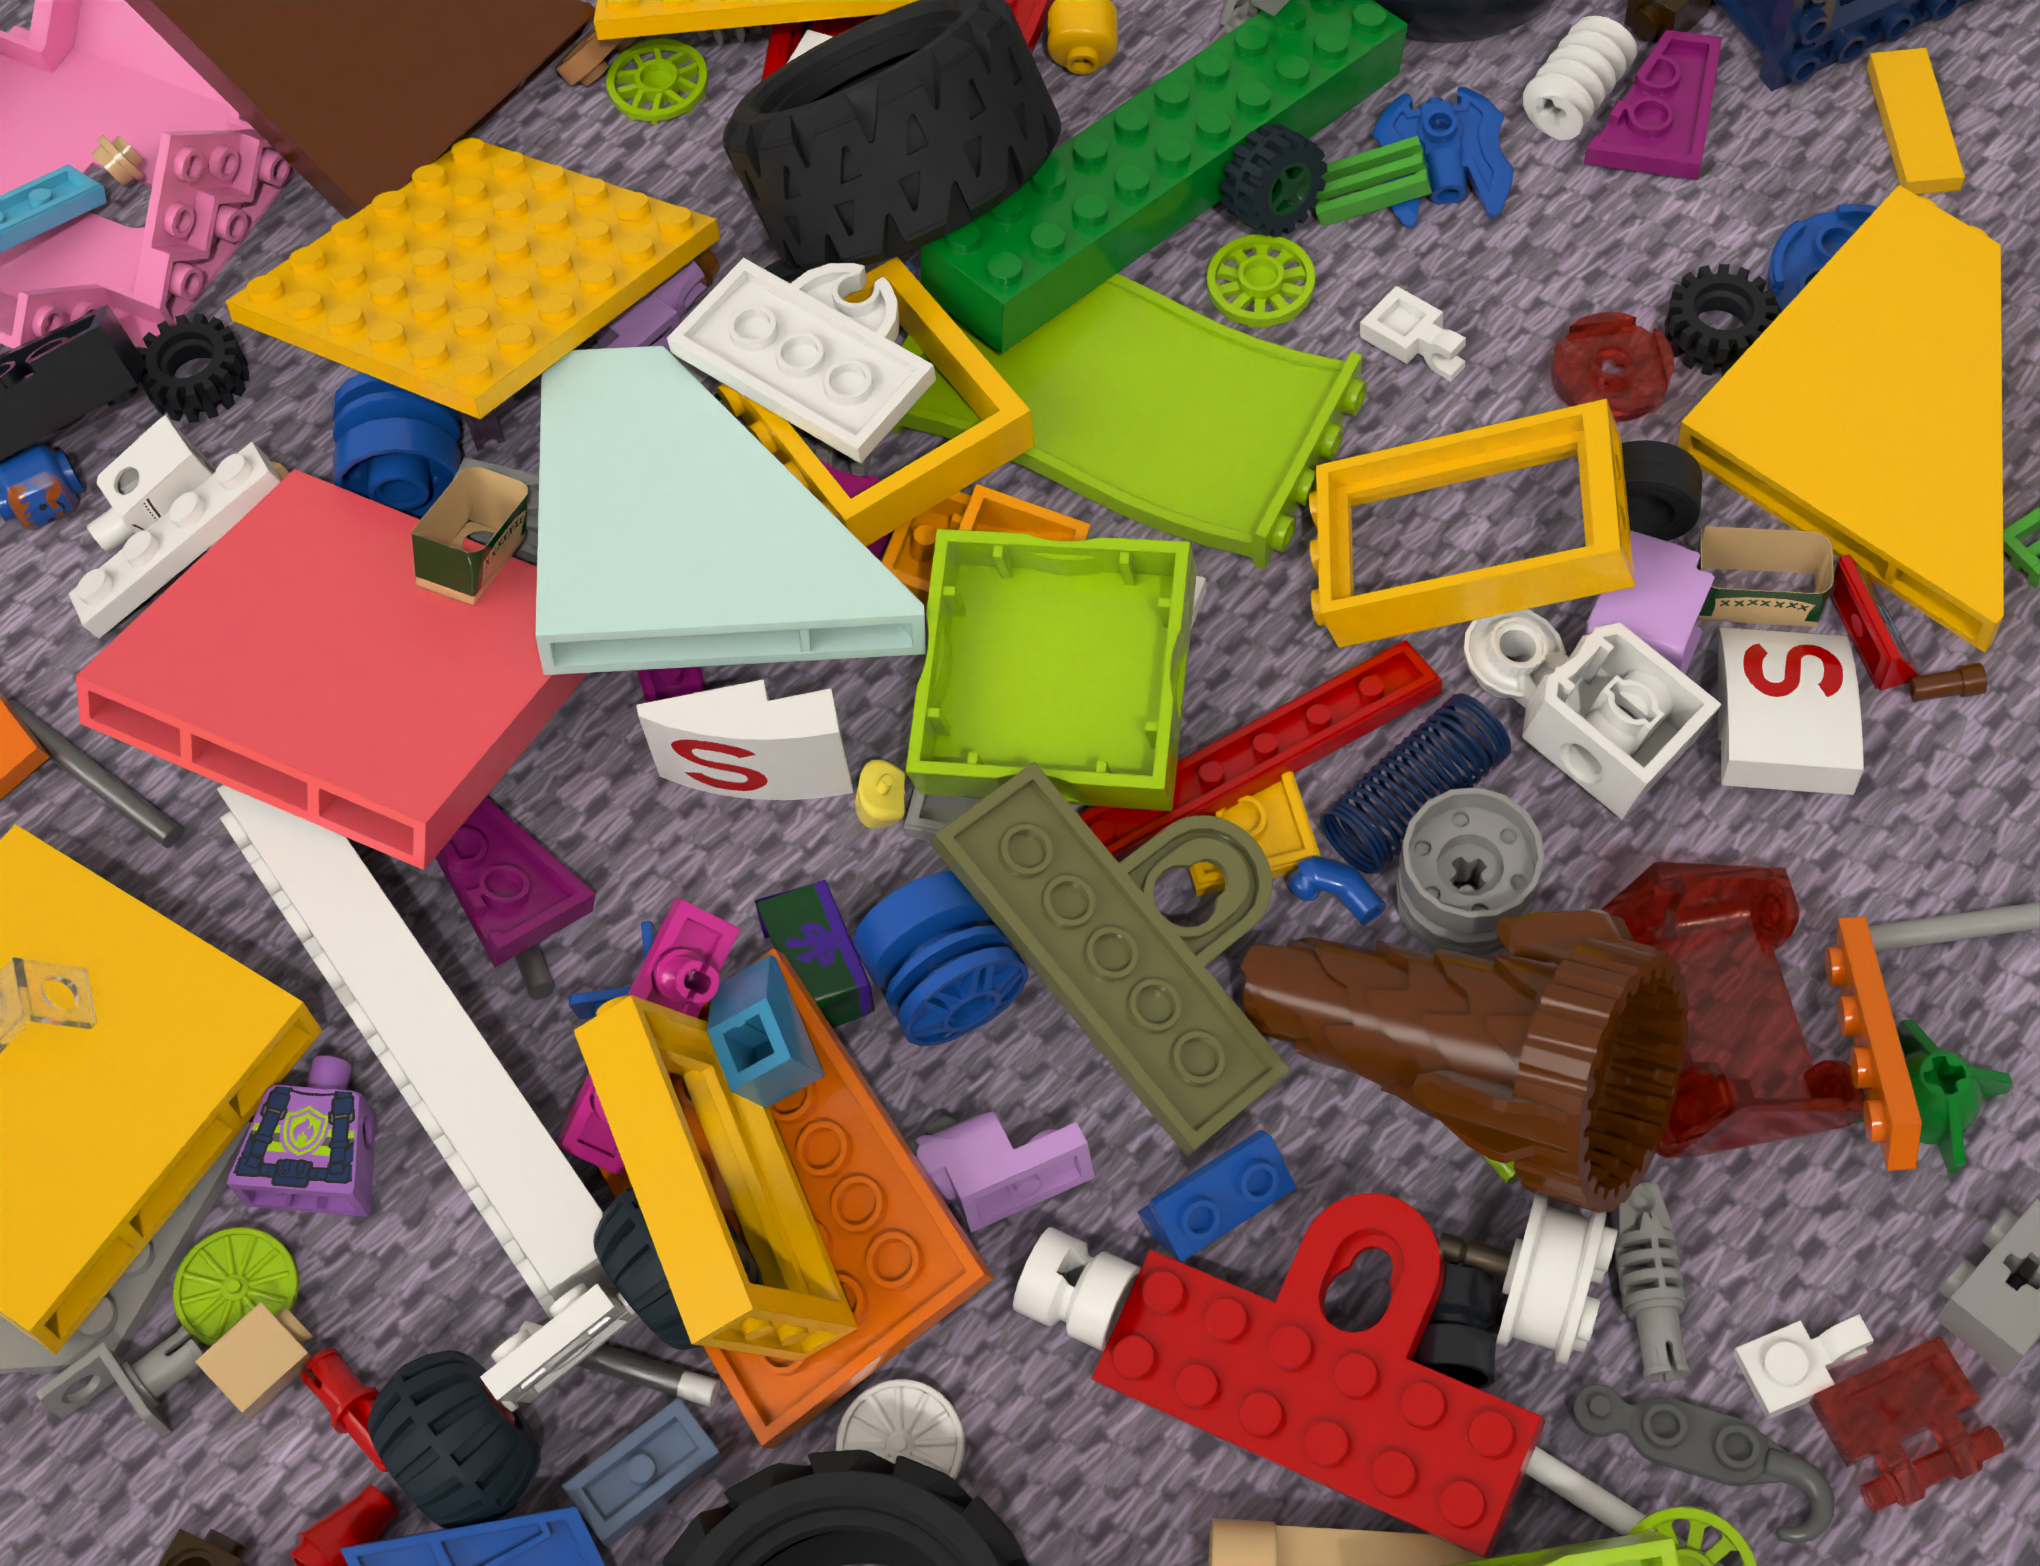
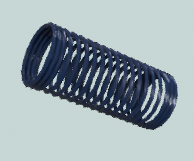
M1463 693L1453 694L1447 702L1443 703L1440 709H1436L1432 716H1428L1424 723H1420L1416 730H1412L1408 737H1404L1400 744H1397L1392 751H1389L1384 758H1381L1367 773H1364L1360 780H1356L1352 787H1348L1344 794H1340L1336 801H1332L1330 805L1322 810L1320 813V823L1326 838L1340 856L1357 870L1366 874H1378L1380 870L1392 861L1393 855L1398 856L1400 854L1403 844L1400 843V839L1404 840L1408 825L1381 798L1378 791L1386 795L1391 804L1407 819L1408 823L1413 817L1402 802L1389 791L1385 783L1393 787L1399 797L1415 813L1419 811V806L1397 784L1393 775L1402 781L1406 789L1421 804L1424 805L1427 799L1418 787L1403 774L1401 768L1410 774L1413 781L1429 797L1434 798L1437 795L1427 781L1411 767L1409 761L1417 766L1421 774L1441 794L1449 790L1444 788L1436 775L1448 784L1450 790L1473 788V784H1478L1481 777H1486L1489 770H1494L1496 766L1510 755L1511 740L1506 728L1489 707L1477 698ZM1455 707L1464 710L1485 729L1492 739L1497 753L1484 732L1472 720L1457 712ZM1461 721L1466 723L1472 730H1474L1479 735V737L1485 743L1487 748L1480 744L1466 730ZM1430 727L1433 729L1434 733L1429 731ZM1440 732L1447 736L1453 746L1441 737ZM1421 735H1425L1426 740L1421 739ZM1432 739H1434L1440 744L1443 751L1448 756H1446L1438 747L1434 745ZM1413 742H1417L1418 747L1413 746ZM1424 746H1426L1432 751V753L1434 754L1436 759L1441 763V765L1431 755H1429L1426 752ZM1405 749H1408L1410 754L1405 753ZM1417 754H1419L1425 759L1428 766L1435 772V774L1424 763H1422L1419 760ZM1397 756H1400L1403 762L1397 760ZM1463 757L1474 766L1475 770L1469 768ZM1389 763H1392L1395 769L1390 768ZM1454 763L1465 771L1467 777L1460 774ZM1445 769L1456 777L1459 784L1452 781ZM1381 770L1385 771L1387 776L1382 775ZM1373 777L1378 779L1379 784L1373 781ZM1365 784L1370 786L1371 791L1365 788ZM1357 792L1362 793L1363 798L1358 797ZM1370 798L1380 805L1390 819L1398 825L1402 833L1397 831L1386 817L1375 808ZM1349 799L1353 800L1356 806L1350 804ZM1362 805L1370 810L1381 825L1390 832L1393 840L1385 835L1380 827L1367 815ZM1336 817L1339 818L1343 828L1345 829L1349 837L1354 841V843L1348 838L1343 829L1340 827ZM1351 827H1352V828L1356 831V833L1363 839V841L1366 843V845H1364V844L1362 843V841L1355 835V833L1352 831Z

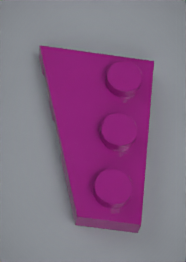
M1666 30L1637 72L1635 82L1622 101L1618 100L1610 112L1608 122L1599 136L1595 135L1587 146L1584 164L1698 180L1722 37Z
M487 797L483 799L435 857L494 968L593 912L596 893Z

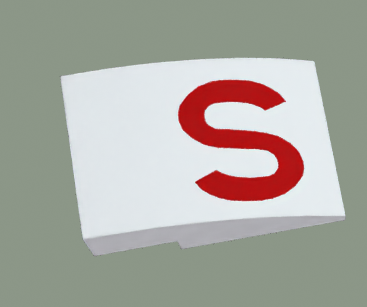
M1719 628L1718 701L1722 705L1718 709V740L1721 741V785L1854 795L1864 771L1858 681L1848 636Z
M763 679L636 705L638 717L659 776L689 788L746 799L799 800L854 793L831 688L769 701Z

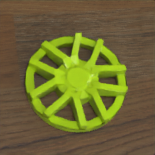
M652 39L629 47L613 61L607 73L606 86L613 105L621 113L629 116L630 120L634 122L636 119L651 121V124L658 125L659 121L693 112V107L706 97L705 91L709 78L703 57L692 46L673 39ZM660 51L676 52V54L665 60L662 58ZM654 53L655 59L643 62L640 58L642 54ZM688 60H691L693 62L690 65L677 69L681 65L686 63ZM630 61H633L637 68L622 71ZM699 75L697 84L689 81V79ZM634 83L616 88V84ZM678 91H683L690 95L684 99L677 93ZM634 98L632 105L624 101L625 99ZM647 101L653 102L652 110L642 109ZM665 102H668L671 105H673L667 108H663Z

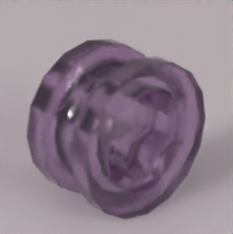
M494 410L481 419L463 413L477 451L484 449V445L488 440H495L498 444L505 442Z

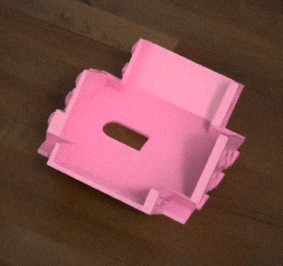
M35 0L30 29L14 26L9 33L0 30V195L67 164L85 175L94 165L105 169L91 155L100 145L97 139L102 134L110 142L120 135L144 159L137 166L144 176L139 181L135 178L132 180L152 187L145 227H127L94 213L86 212L0 253V344L13 349L106 305L110 306L136 349L137 347L147 348L143 341L144 336L148 332L156 337L161 333L157 325L165 320L170 328L177 325L175 316L187 314L297 172L125 0Z

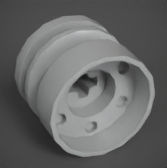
M1479 787L1449 790L1428 800L1419 809L1408 824L1402 844L1400 865L1395 884L1398 913L1411 935L1432 951L1439 948L1476 956H1486L1505 947L1496 934L1497 923L1502 916L1516 918L1529 914L1545 861L1542 836L1529 813L1506 795ZM1455 880L1463 886L1459 889L1454 886ZM1472 881L1478 885L1476 891L1468 885Z

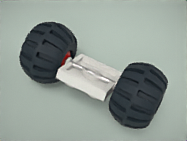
M632 1186L621 1192L603 1213L593 1239L597 1258L616 1288L598 1283L591 1289L585 1283L572 1288L550 1307L549 1311L554 1318L531 1336L528 1330L525 1329L501 1344L491 1355L496 1364L488 1371L471 1356L460 1351L446 1350L426 1354L403 1365L378 1393L368 1418V1430L374 1448L384 1463L385 1468L400 1486L401 1490L424 1515L439 1526L451 1528L495 1520L507 1515L516 1507L530 1489L541 1462L539 1444L529 1424L519 1411L517 1402H532L639 1316L659 1339L672 1348L689 1350L704 1347L691 1344ZM725 1219L749 1282L762 1285V1274L757 1263L735 1230Z

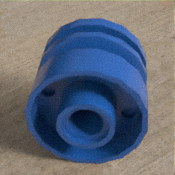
M360 373L347 379L335 392L332 405V419L334 421L333 440L336 444L333 455L334 485L415 518L422 519L452 483L461 465V452L457 445L460 437L459 411L365 373Z
M942 871L916 879L892 892L869 911L857 926L852 941L859 958L876 987L886 990L884 998L892 1015L897 1017L900 1029L907 1041L918 1046L940 1045L955 1040L991 1021L1008 1008L1023 991L1029 977L1027 966L1019 952L1013 950L1008 938L998 927L994 926V921L953 871Z

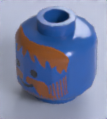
M37 444L0 461V515L5 522L16 517L24 528L33 531L77 510L79 506L77 495L85 492L63 449L54 453L48 446Z

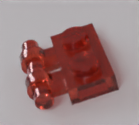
M1941 1335L1817 1392L1809 1401L1846 1467H1850L1871 1456L1874 1457L1880 1467L1881 1476L1860 1485L1862 1498L1868 1508L1874 1513L1894 1503H1898L1901 1507L1913 1504L1925 1498L1926 1488L1952 1476L1959 1480L1970 1477L1983 1470V1461L2004 1452L2002 1439L1992 1426L1988 1425L1968 1434L1958 1415L1973 1409L1980 1401V1398ZM1930 1429L1938 1442L1939 1449L1911 1461L1901 1442Z

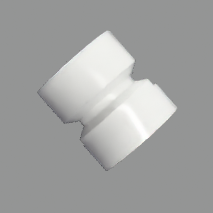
M1048 1227L1035 1244L1025 1264L1015 1291L1013 1308L1014 1311L1047 1326H1053L1060 1320L1066 1322L1068 1336L1104 1351L1141 1267L1106 1251L1092 1257L1088 1253L1086 1242L1053 1227Z

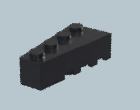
M109 305L0 355V461L56 430L72 426L96 408L107 404V406L120 404L138 391L137 386L146 363Z

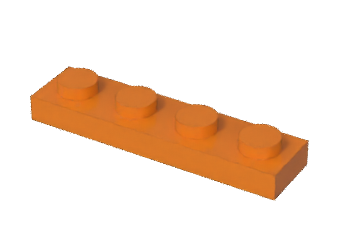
M1866 916L1838 918L1836 946L1825 948V971L1829 987H1840L1842 996H1838L1837 1000L1840 1033L1842 1037H1853L1855 1047H1851L1850 1067L1855 1089L1866 1088L1868 1100L1864 1101L1863 1108L1866 1136L1869 1143L1880 1142L1887 1171L1916 1169L1922 1121Z

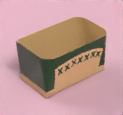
M469 467L462 470L412 530L415 585L448 598L474 605L525 540L528 487L526 484L518 479L482 467ZM480 531L495 533L488 544L481 550L472 552L464 550L462 543L469 534Z
M1705 526L1703 538L1701 539L1700 528L1698 553L1701 556L1697 564L1698 570L1702 571V568L1812 573L1815 580V593L1726 589L1711 586L1697 618L1698 621L1817 627L1834 581L1833 548L1830 540L1825 535L1813 531Z

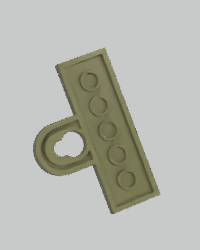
M1033 762L933 836L930 845L1186 1156H1189L1291 1071L1206 968V966L1242 939L1261 920L1269 906L1272 895V875L1264 852L1258 843L1236 824L1214 816L1186 817L1167 826L1118 863L1038 765ZM1199 862H1208L1216 865L1225 877V888L1214 900L1212 915L1207 922L1197 927H1182L1171 923L1160 913L1155 904L1154 887L1156 880L1170 869H1189Z

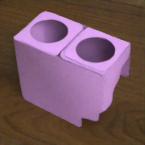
M1630 530L1635 587L1599 594L1586 623V635L1591 634L1595 627L1622 623L1681 672L1686 674L1703 633L1700 627L1694 625L1715 577L1712 573L1697 569L1701 556L1698 552L1686 549L1682 545Z

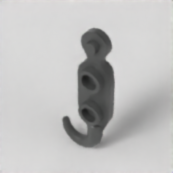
M1599 1384L1590 1385L1582 1389L1573 1403L1572 1415L1575 1424L1582 1432L1592 1437L1601 1438L1615 1433L1623 1434L1631 1440L1633 1447L1643 1458L1653 1463L1728 1486L1740 1487L1744 1485L1783 1482L1802 1489L1811 1501L1812 1510L1810 1516L1799 1526L1777 1528L1775 1535L1780 1541L1794 1544L1813 1541L1827 1530L1834 1517L1835 1497L1828 1479L1818 1467L1801 1457L1789 1454L1761 1433L1754 1425L1742 1419L1667 1397H1654L1645 1400L1639 1405H1630L1624 1402L1615 1390L1606 1385Z

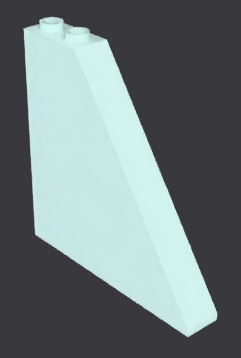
M664 346L572 350L542 373L536 641L543 675L926 654L924 604Z

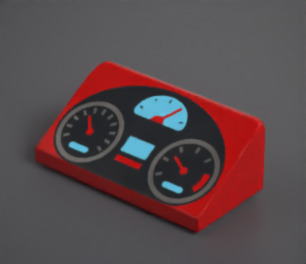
M1850 554L1841 556L1834 572V581L1829 596L1875 689L1879 688L1881 691L1908 683L1909 677L1919 676L1920 673L1872 578Z

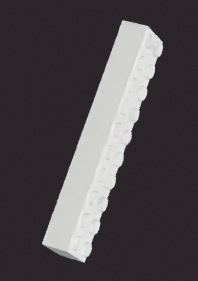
M225 785L217 788L230 809L228 813L220 817L224 826L550 1320L554 1318L549 1311L550 1307L561 1296L579 1284L585 1283L589 1289L597 1283L616 1288L599 1262L594 1249V1233L603 1216V1212L345 836Z

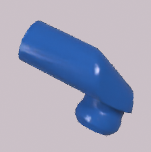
M1313 855L1298 861V869L1293 871L1288 877L1289 888L1301 900L1314 901L1319 897L1322 890L1334 894L1361 925H1366L1380 916L1387 906L1359 871L1349 864Z

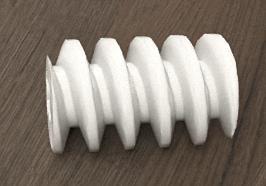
M1595 15L1583 17L1573 24L1568 35L1560 41L1558 48L1549 55L1547 62L1539 68L1536 76L1529 81L1523 92L1524 109L1528 118L1537 129L1559 141L1571 140L1581 133L1584 124L1588 123L1594 111L1600 108L1605 96L1612 92L1616 82L1624 76L1627 67L1633 64L1637 56V44L1631 33L1620 23L1607 17Z

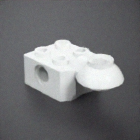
M1529 609L1473 620L1465 632L1464 655L1469 670L1479 685L1495 697L1515 699L1526 708L1522 738L1620 819H1623L1696 741L1722 705L1622 623L1595 627L1591 634L1582 636L1570 658L1566 655L1559 633L1545 618ZM1506 656L1513 658L1515 661L1508 659Z

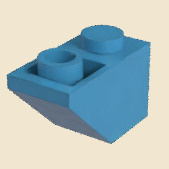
M769 955L719 984L717 993L711 999L707 1032L731 1092L764 1108H768L825 1076L777 959L774 956Z

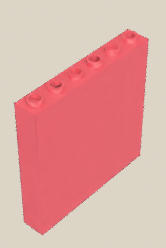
M294 469L76 675L80 724L425 870L589 673L543 675L536 641L537 566L511 556L474 605L417 587L415 585L411 533L420 519ZM467 538L462 543L464 550L469 552L478 551L485 547V545Z

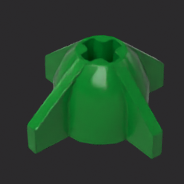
M1913 1019L1901 1021L1897 1028V1033L1905 1053L1904 1058L1922 1121L1920 1143L1938 1144L1948 1173L1960 1172L1966 1163L1963 1134L1978 1115L1983 1098L2007 1094L2013 1085L2009 1073L1973 1067L1970 1061L1960 1053L1947 1048H1938ZM1865 1100L1856 1103L1851 1111L1854 1124L1864 1122L1863 1108Z

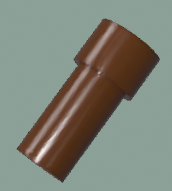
M1981 663L1956 666L1954 670L1909 677L1908 689L1913 702L1954 695L1968 697L1985 694L1987 691V678L1983 665Z

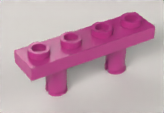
M675 898L627 996L633 995L697 1018L704 1003L711 1000L718 991L720 984L719 972L740 928L682 899ZM589 1073L555 1143L559 1149L620 1176L625 1166Z

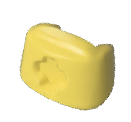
M879 759L871 760L865 764L859 777L855 798L857 816L865 826L874 829L896 825L903 818L905 812V772L888 761Z

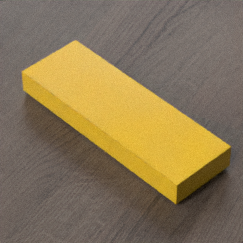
M1927 48L1870 53L1866 67L1900 185L1916 195L1961 190L1965 175Z

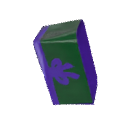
M826 880L754 900L764 938L770 937L774 948L785 954L832 1028L875 1011L869 979L851 937L847 933V928Z

